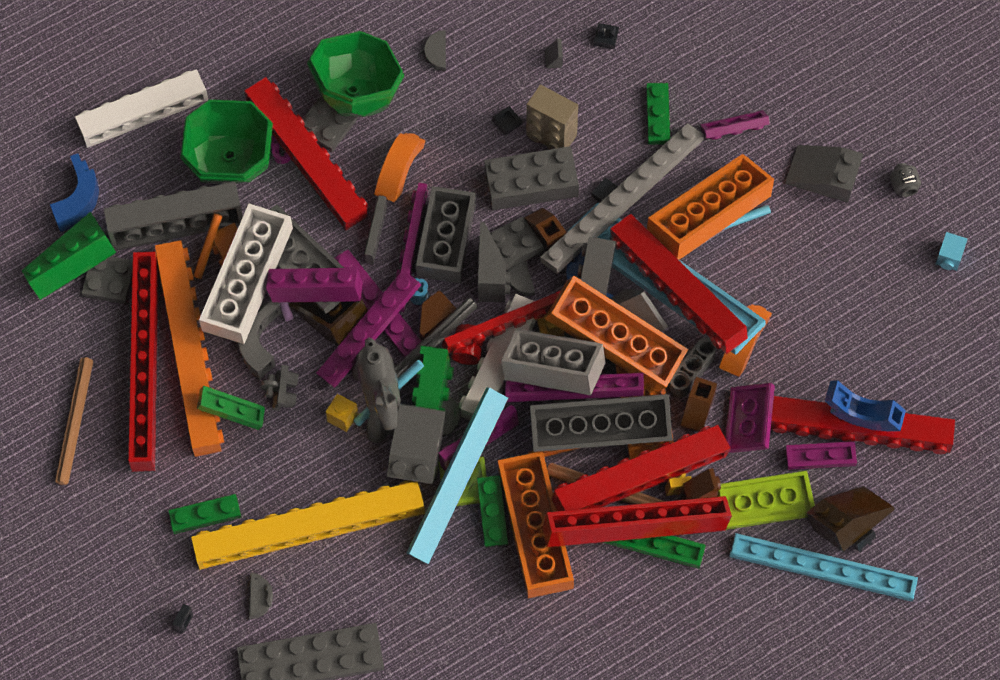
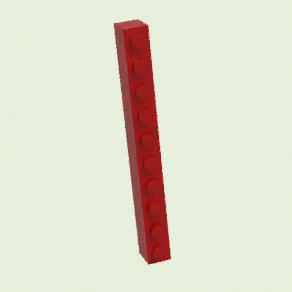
M133 252L129 465L132 472L155 471L159 276L156 252Z

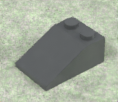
M798 145L785 184L848 203L861 165L863 153L843 147Z
M480 222L479 302H505L506 294L510 295V272H506V263L485 222Z
M405 404L399 405L398 427L394 430L387 477L433 484L438 473V453L441 450L445 411Z

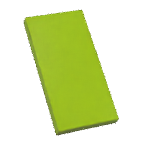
M807 471L722 483L721 490H718L717 493L718 497H727L732 514L726 530L808 517L807 512L815 506Z

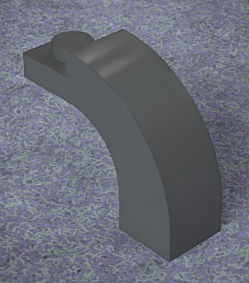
M272 300L260 307L245 344L239 343L244 364L258 380H261L276 366L274 356L260 344V336L264 329L282 313L280 303L272 302Z

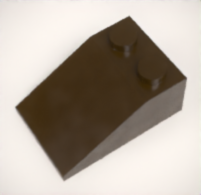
M362 299L360 301H341L326 314L314 302H291L289 304L290 308L325 339L337 346L342 343L368 312Z
M865 486L822 499L807 512L813 530L844 552L895 509L894 506Z

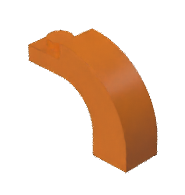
M400 133L397 136L382 166L374 195L385 196L387 200L395 202L400 197L409 168L414 158L424 148L426 140L412 133Z
M748 305L750 310L765 319L767 325L772 313L762 306ZM765 326L736 355L731 351L728 354L724 353L719 368L740 377Z

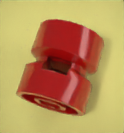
M458 325L455 334L475 325ZM483 342L477 345L469 344L458 353L452 352L451 358L465 365L478 364L481 358Z

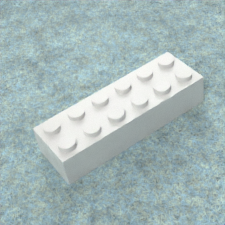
M248 204L200 316L199 322L202 331L245 344L267 291L269 269H276L293 229L290 216Z

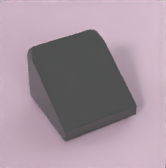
M560 38L556 39L545 49V63L548 69L562 68L563 66L562 40Z

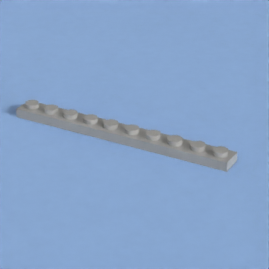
M687 123L540 257L541 263L558 274L582 252L583 243L588 244L589 237L597 238L695 149L704 140V134Z

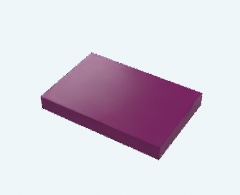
M772 383L731 387L725 438L731 448L729 453L769 449L775 385Z

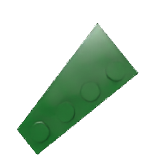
M90 212L21 271L41 300L114 255L116 251Z
M421 346L420 354L424 367L416 373L419 387L413 389L412 405L446 412L442 405L443 401H448L450 388L447 385L449 380L452 381L454 375V367H451L448 349Z

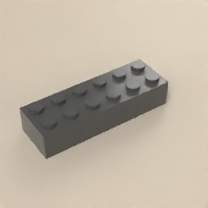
M222 182L217 186H202L197 190L178 191L173 195H158L153 199L135 200L129 204H114L109 208H104L108 234L115 251L208 232L214 213L222 216L218 230L232 223L239 226L243 218L235 182Z
M669 394L530 405L534 452L672 441Z

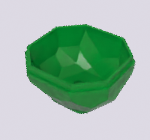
M362 31L322 39L307 62L308 70L320 95L341 116L367 117L384 111L389 107L404 78L403 70L388 42Z
M208 100L185 118L180 158L193 175L203 183L218 185L222 182L249 183L268 169L273 123L251 101ZM233 155V158L229 159L227 156Z

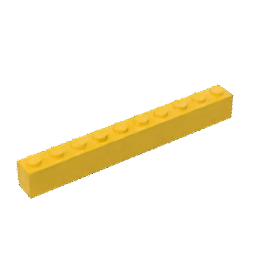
M407 480L401 482L398 486H383L378 488L377 491L370 493L366 491L359 492L354 497L346 499L345 497H338L329 503H314L309 508L301 510L294 508L288 510L285 514H270L265 516L264 519L257 521L253 519L246 520L241 525L233 527L232 525H225L216 531H201L191 538L197 564L201 570L425 514V508L418 482Z

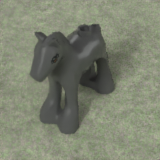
M369 337L365 340V346L356 355V361L351 371L353 378L356 381H360L369 410L367 423L368 440L373 443H381L388 435L393 436L395 428L398 427V410L401 399L398 378L394 368L395 365L388 348L377 344L374 339Z

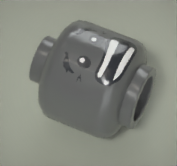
M906 163L898 164L889 175L894 192L902 197L915 195L921 186L918 171L913 165H907Z

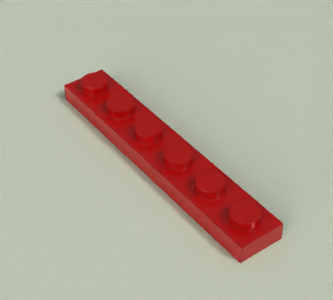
M560 291L444 338L442 347L443 349H448V353H458L465 349V346L472 343L474 345L480 344L486 340V337L491 335L499 336L510 327L519 328L532 318L538 320L547 314Z

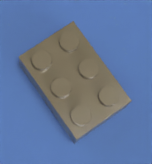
M540 84L527 103L526 135L533 142H540L546 145L549 150L569 147L577 136L578 104Z

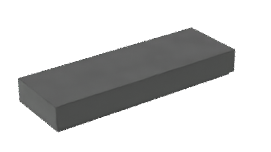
M385 196L377 197L365 248V262L370 265H374L387 211V197Z

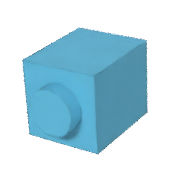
M946 232L936 264L940 265L943 269L957 271L968 239Z

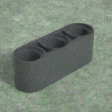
M701 338L678 366L669 382V392L673 397H685L692 389L695 378H700L714 361L716 347L712 344L711 338ZM705 348L709 349L711 352L708 354H704L700 350ZM690 365H694L698 369L693 371L689 370L687 367ZM682 382L685 386L677 387L674 383Z

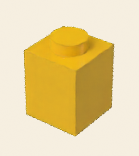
M338 393L326 410L327 422L345 432L349 430L358 415L357 404Z

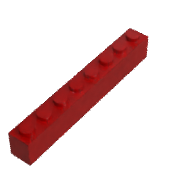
M267 77L244 90L245 100L253 102L273 123L272 135L343 228L347 231L367 217V202L362 196H357L352 182L344 179L342 176L343 172L338 164H333L330 161L328 151L324 147L320 148L315 134L311 130L307 131L299 114L295 115L291 110L292 105L288 99H283L280 96V90L274 82L270 83Z
M632 214L610 228L612 237L610 240L615 241V248L617 250L621 249L630 263H635L641 274L646 278L649 277L656 289L660 292L663 291L670 303L674 306L677 305L688 320L692 319L696 323L698 330L703 335L707 334L717 349L721 348L728 354L748 339L747 326Z
M774 396L771 430L776 433L793 432L799 436L816 435L821 439L839 438L844 442L861 441L867 445L884 444L890 448L907 447L913 451L930 450L935 454L950 453L953 447L955 419L905 413L901 431H877L853 425L836 417L830 412L831 406L826 402Z
M718 425L711 428L706 426L694 435L686 434L681 436L674 443H663L654 451L645 450L638 454L636 458L631 460L625 458L619 461L616 466L611 468L605 466L599 469L596 474L580 476L576 479V482L571 484L562 483L555 488L551 500L557 511L604 507L664 483L669 479L726 458L731 448Z
M722 496L547 512L542 529L547 547L726 531L732 514L727 497Z

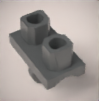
M281 365V370L276 372V378L275 375L269 374L268 380L261 382L260 388L266 391V397H273L272 410L279 411L281 407L293 408L296 404L297 395L286 392V386L295 388L298 383L299 374L288 371L289 366Z

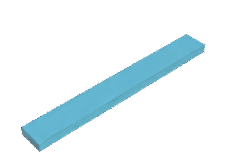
M486 387L409 546L407 554L429 564L508 397Z
M735 533L730 553L732 558L908 601H913L918 580V577Z

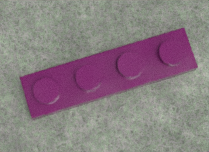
M512 405L502 410L485 446L519 425L517 410ZM462 437L453 444L444 447L438 453L440 466L445 472Z

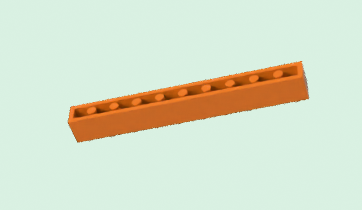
M181 240L155 245L193 453L197 457L222 452L221 443H225L222 429L218 430L217 423L221 422L220 417L197 409L199 390L203 386L210 388L209 381H213L211 369L206 368L205 361H208L209 357L207 348H202L201 341L205 340L204 331H202L201 327H198L197 322L201 315L199 307L194 306V301L198 299L195 287L191 288L190 281L194 280L192 268H187L186 261L190 260L188 247L183 248Z

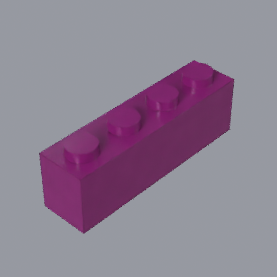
M358 268L269 269L266 289L272 302L360 301L363 281Z

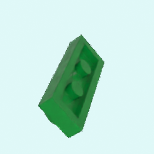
M647 83L648 145H664L670 140L668 83Z
M206 386L199 390L198 410L257 430L263 426L264 406Z
M500 476L477 478L485 548L508 545Z
M236 494L168 510L174 534L242 518Z

